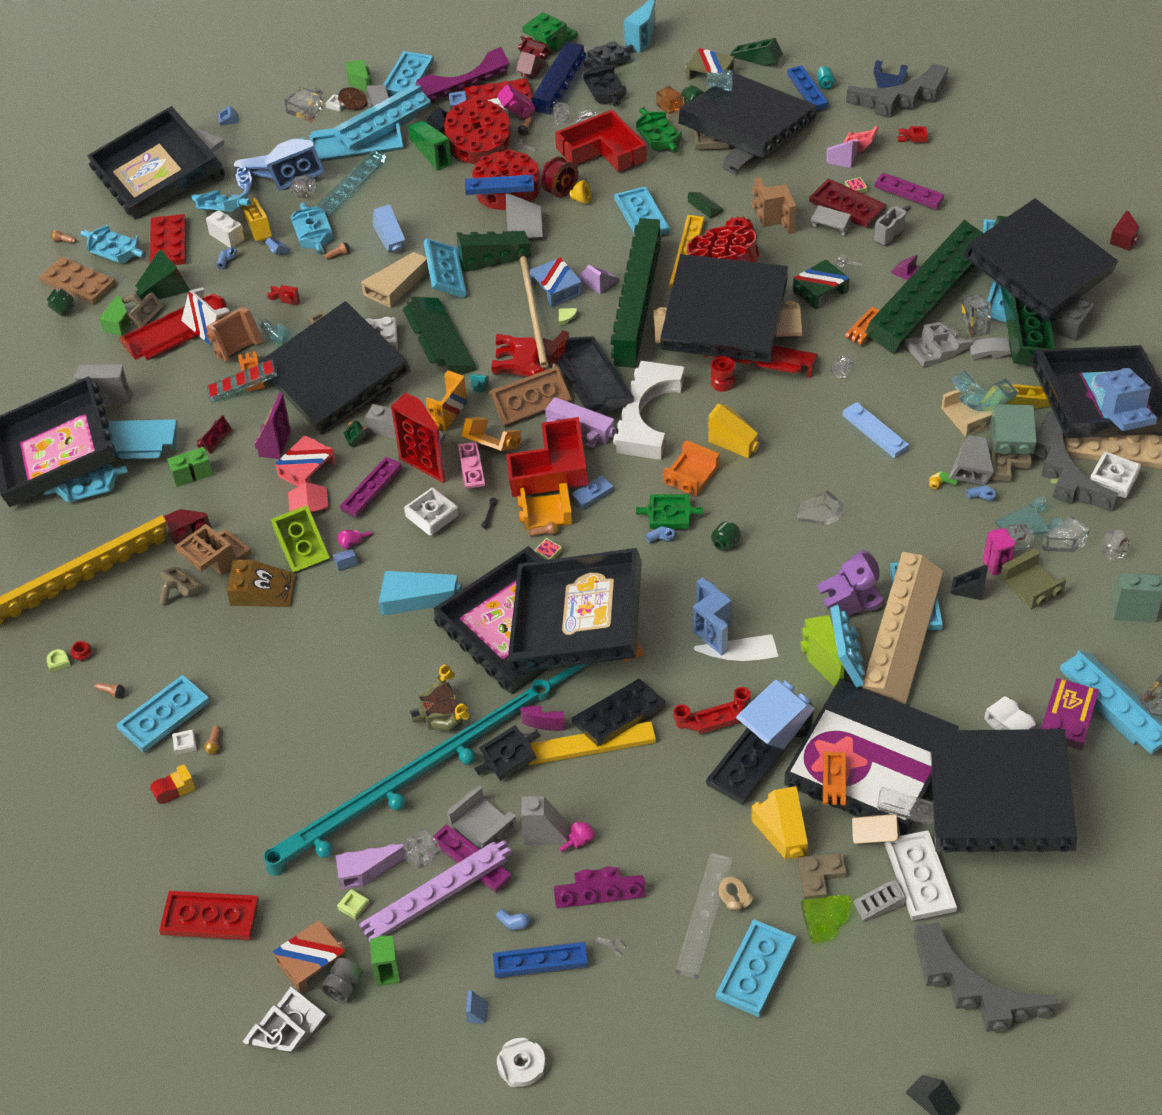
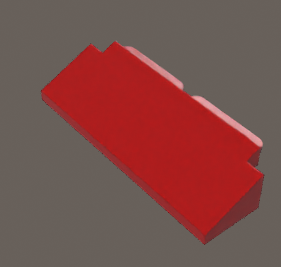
M214 293L202 298L214 310L227 308L224 298ZM184 306L120 337L119 340L135 360L143 356L146 360H149L199 335L181 321Z
M774 346L771 363L731 359L734 362L744 364L755 363L760 367L790 373L801 372L804 365L808 366L807 377L811 378L818 354Z

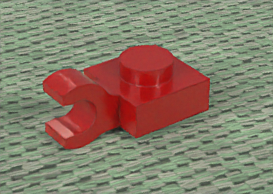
M910 126L909 129L900 128L898 130L899 135H903L897 136L898 142H905L908 139L911 142L917 143L928 141L926 126Z
M281 285L278 288L271 286V293L267 292L269 300L281 298L282 303L297 306L300 302L298 288Z

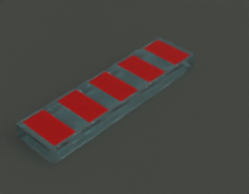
M271 359L206 385L209 401L214 402L278 376L276 362L274 359Z

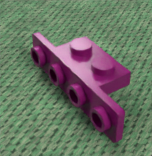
M612 866L598 870L584 869L580 872H575V883L554 886L556 908L646 896L643 875L621 877L619 867Z

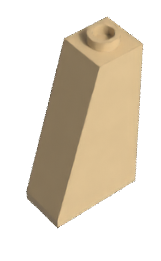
M412 252L361 282L363 296L392 308L429 272L427 258Z

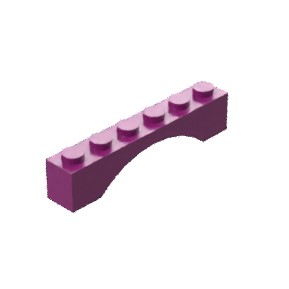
M502 47L487 52L480 65L464 75L442 77L430 74L417 79L415 86H422L423 93L433 102L438 97H446L455 90L461 91L466 86H474L483 79L489 80L493 75L504 74L510 62Z

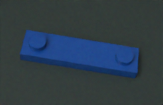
M802 65L787 69V75L805 101L815 104L816 111L828 108V101Z
M533 175L465 179L466 195L534 191Z
M585 942L493 953L495 978L588 967Z

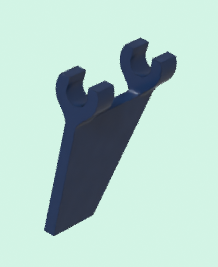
M876 60L873 74L878 88H888L904 83L908 74L907 65H901L899 75L883 73V61Z

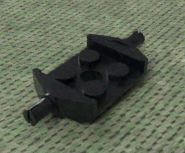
M591 60L589 64L592 68L583 73V80L595 101L600 104L609 101L613 103L614 107L616 105L619 106L620 102L618 99H622L625 96L626 86H622L614 73V66H598L595 60Z

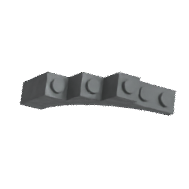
M933 63L920 77L902 85L888 88L849 86L847 88L846 103L874 109L875 114L889 118L896 107L913 110L918 99L929 102L936 101L947 81L948 67Z
M1048 411L1036 434V446L1034 453L1031 455L1046 459L1042 471L1043 477L1049 479L1059 477L1055 485L1053 498L1070 504L1076 499L1113 511L1118 493L1094 482L1078 469L1065 449L1063 431L1055 414Z
M939 922L916 925L914 939L926 986L942 987L950 984L956 1009L970 1010L979 1006L986 1032H1004L1010 1029L1012 1020L1024 1021L1033 1017L1048 1018L1055 1014L1058 1004L1055 995L1017 993L992 984L978 976L956 956L946 941Z

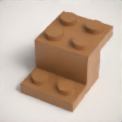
M761 177L754 178V186H752L754 199L751 200L753 210H756L758 221H761L763 227L782 223L783 228H786L788 234L795 233L797 206L787 185L766 188Z
M207 524L175 546L176 551L199 571L202 572L210 566L221 576L231 569L233 560H244L252 554L251 548L226 528L217 533Z

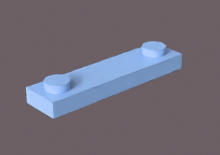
M858 402L843 410V417L893 458L909 450V444Z

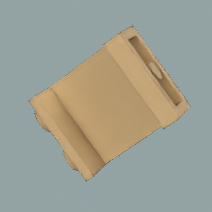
M976 383L948 392L943 395L941 409L965 437L988 429L993 408L987 409L976 396Z

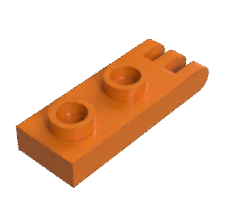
M871 307L850 328L845 338H851L853 342L858 340L857 344L862 345L869 338L868 334L864 333L871 319L880 310Z
M256 351L252 352L253 357H249V353H245V359L239 354L241 371H244L246 392L265 388L260 367L257 363ZM258 366L259 378L251 381L249 369Z
M823 751V804L825 805L828 804V797H832V805H837V798H841V805H846V752Z

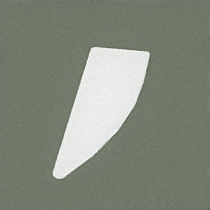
M771 634L728 641L727 652L722 656L708 644L694 647L695 651L726 660L750 661L778 657L773 635Z

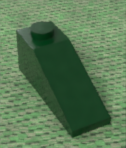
M776 38L737 45L730 53V56H734L737 59L760 65H774L783 55Z

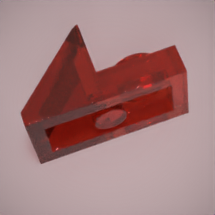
M562 330L554 338V341L543 338L546 358L550 368H552L553 363L557 364V358L561 357V353H564L566 339L569 338V332Z

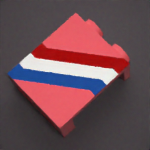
M304 435L275 465L278 477L298 487L305 482L311 483L310 476L325 462L335 465L336 458L335 452L331 447L325 446L317 440Z

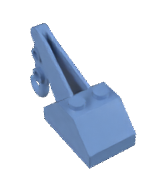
M295 138L278 144L269 155L240 159L234 163L237 170L235 176L238 186L247 193V196L250 194V187L253 183L251 175L273 178L278 190L281 191L296 185L295 182L301 183L325 173L311 140Z

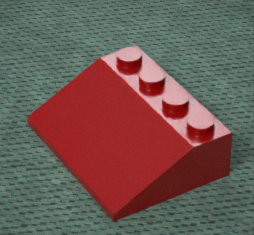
M405 393L391 406L399 459L444 483L446 480L439 428L422 401L416 396Z

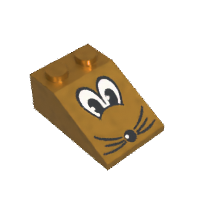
M233 560L226 590L230 606L290 607L296 574L255 560Z

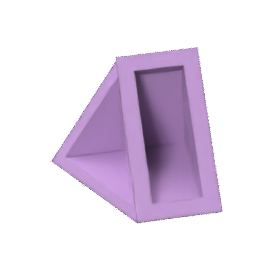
M854 139L827 148L826 162L851 168L857 156L858 140Z
M588 265L577 276L583 284L599 294H602L619 280L618 277L610 272L592 265Z

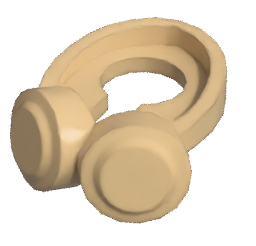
M725 877L719 884V895L729 910H740L752 903L754 897L747 893L746 887L739 879ZM728 884H734L738 888L737 896L740 899L739 902L735 900L733 895L728 894L726 890Z

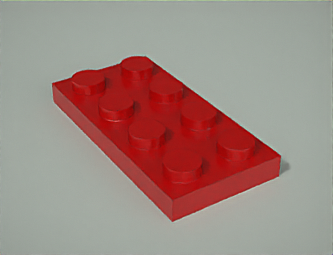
M528 79L488 83L486 85L464 88L466 100L478 98L491 100L498 98V93L507 84L528 96L532 103L533 96Z
M185 214L151 218L150 263L157 252L162 250L174 265L186 264Z
M169 891L159 932L161 935L251 940L259 898L255 895Z

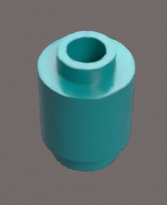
M822 66L818 69L816 76L819 86L822 89L831 88L835 83L832 70L827 66Z

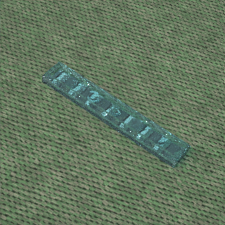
M371 151L316 206L324 209L326 217H330L386 161V155Z

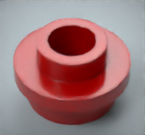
M77 641L72 645L71 655L76 660L87 659L92 653L91 646L85 641Z

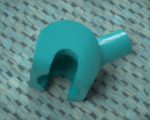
M471 373V390L478 393L484 392L485 386L489 382V376Z

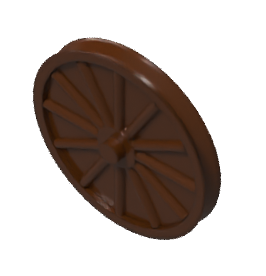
M346 87L339 91L338 101L347 109L360 110L365 107L367 97L357 88Z

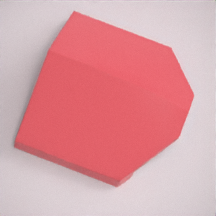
M875 126L870 131L855 134L849 132L843 143L857 139V152L862 153L873 141L879 127Z
M305 482L288 492L290 511L308 505L311 513L322 509H329L327 487Z

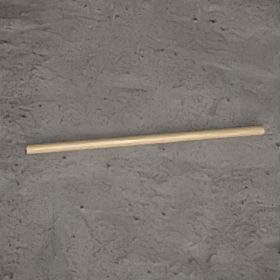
M523 256L520 258L540 365L541 367H546L548 363L527 258Z

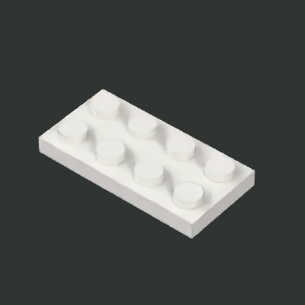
M929 831L903 835L897 841H885L884 844L897 881L905 895V903L911 920L956 912L957 906L937 852H935Z

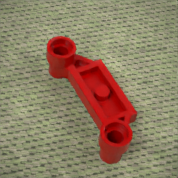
M738 687L734 690L732 702L690 713V708L687 705L679 704L673 709L675 724L680 729L688 728L698 731L699 735L738 724L739 720L736 717L748 706L751 692L746 687Z

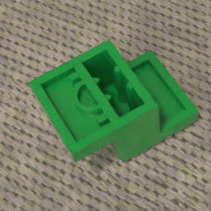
M544 12L522 27L523 33L534 37V40L537 42L546 43L549 48L557 52L578 37V32L567 27V23Z

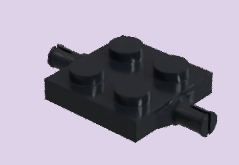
M615 41L594 47L587 51L590 60L584 61V66L586 68L590 67L589 63L591 60H595L598 66H616L630 60L628 52L634 51V47L632 44L621 47Z
M514 725L479 747L484 755L485 762L475 767V771L480 775L490 769L502 781L537 759L530 743L541 737L540 733L535 729L525 736Z

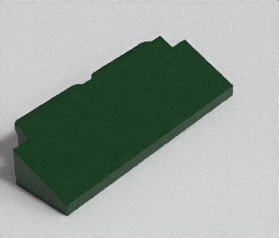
M411 297V302H407V306L403 308V313L413 332L421 334L418 337V341L429 362L432 364L436 363L437 366L446 364L447 371L460 375L475 371L476 365L440 299Z

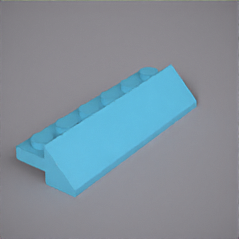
M410 86L331 129V132L340 142H344L349 150L360 144L365 146L396 129V123L402 126L416 118L418 112L431 106V101L423 93L422 86Z
M1078 650L1076 656L1060 666V671L1072 682L1099 689L1094 709L1133 745L1139 743L1151 755L1162 748V718L1144 701H1139L1140 698L1091 653Z

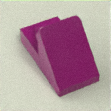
M917 255L900 261L891 273L908 281L920 268L916 266Z

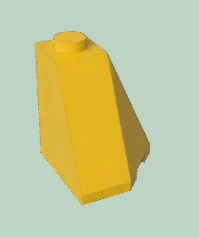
M717 404L709 414L708 442L749 458L753 452L755 453L758 450V433L730 406Z
M796 786L773 790L768 794L769 798L763 803L758 801L752 805V822L784 859H798V857L807 856L808 842Z

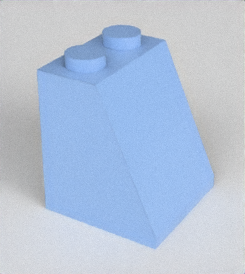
M775 679L736 718L765 743L784 750L815 708L809 704L811 700L802 693L798 695L793 691L795 687L786 680L781 682Z

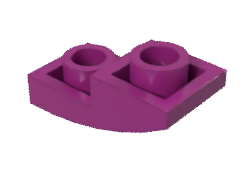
M542 706L521 708L522 724L541 730L565 731L564 711L542 713Z

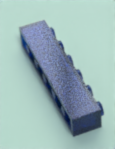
M566 41L532 97V103L535 106L534 111L551 115L553 110L557 108L559 100L563 98L565 90L569 88V83L574 79L575 73L579 71L581 63L586 59L584 45Z

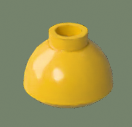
M585 180L576 183L573 190H570L571 199L581 204H589L592 199L590 185Z

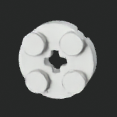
M526 1038L512 1039L504 1044L502 1051L497 1057L498 1072L510 1087L531 1085L543 1077L545 1068L544 1052L536 1042L534 1044ZM518 1058H522L523 1061H528L527 1063H525V1066L522 1067L515 1065L516 1063H518Z

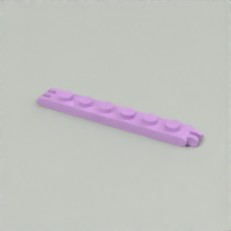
M504 840L498 844L496 842L490 843L361 922L359 926L362 930H365L364 934L366 937H369L368 941L370 942L371 938H376L380 935H389L507 861L506 857L512 854L511 848L507 847V842Z

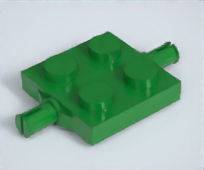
M650 494L648 507H636V515H648L650 529H657L659 527L689 529L691 515H703V507H691L689 494Z

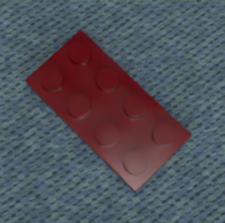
M829 178L809 196V202L817 206L850 214L852 222L866 228L886 210L885 203Z

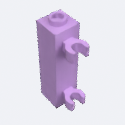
M556 397L553 398L545 409L546 422L579 417L582 436L588 440L586 446L593 448L597 441L606 444L615 435L616 428L614 427L613 418Z

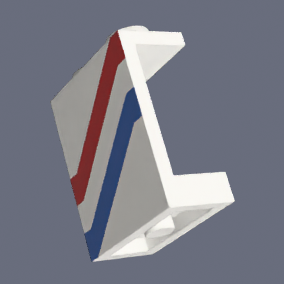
M203 287L191 290L187 295L181 321L208 344H212L206 335L208 332L205 326L230 314V310L226 307L217 310L210 307L202 300L205 291Z

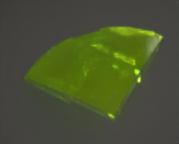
M850 895L828 896L826 898L804 899L801 901L805 925L812 944L824 942L838 933L837 929L842 923L846 922L849 915Z

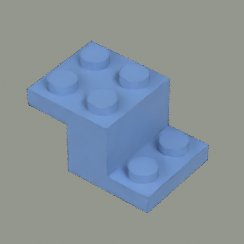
M1130 368L1096 375L1095 382L1105 390L1101 411L1122 431L1156 424L1157 417L1146 408L1151 387Z
M702 577L696 584V604L693 606V633L722 656L727 652L728 628L731 626V599L727 594L720 592L712 582H708Z

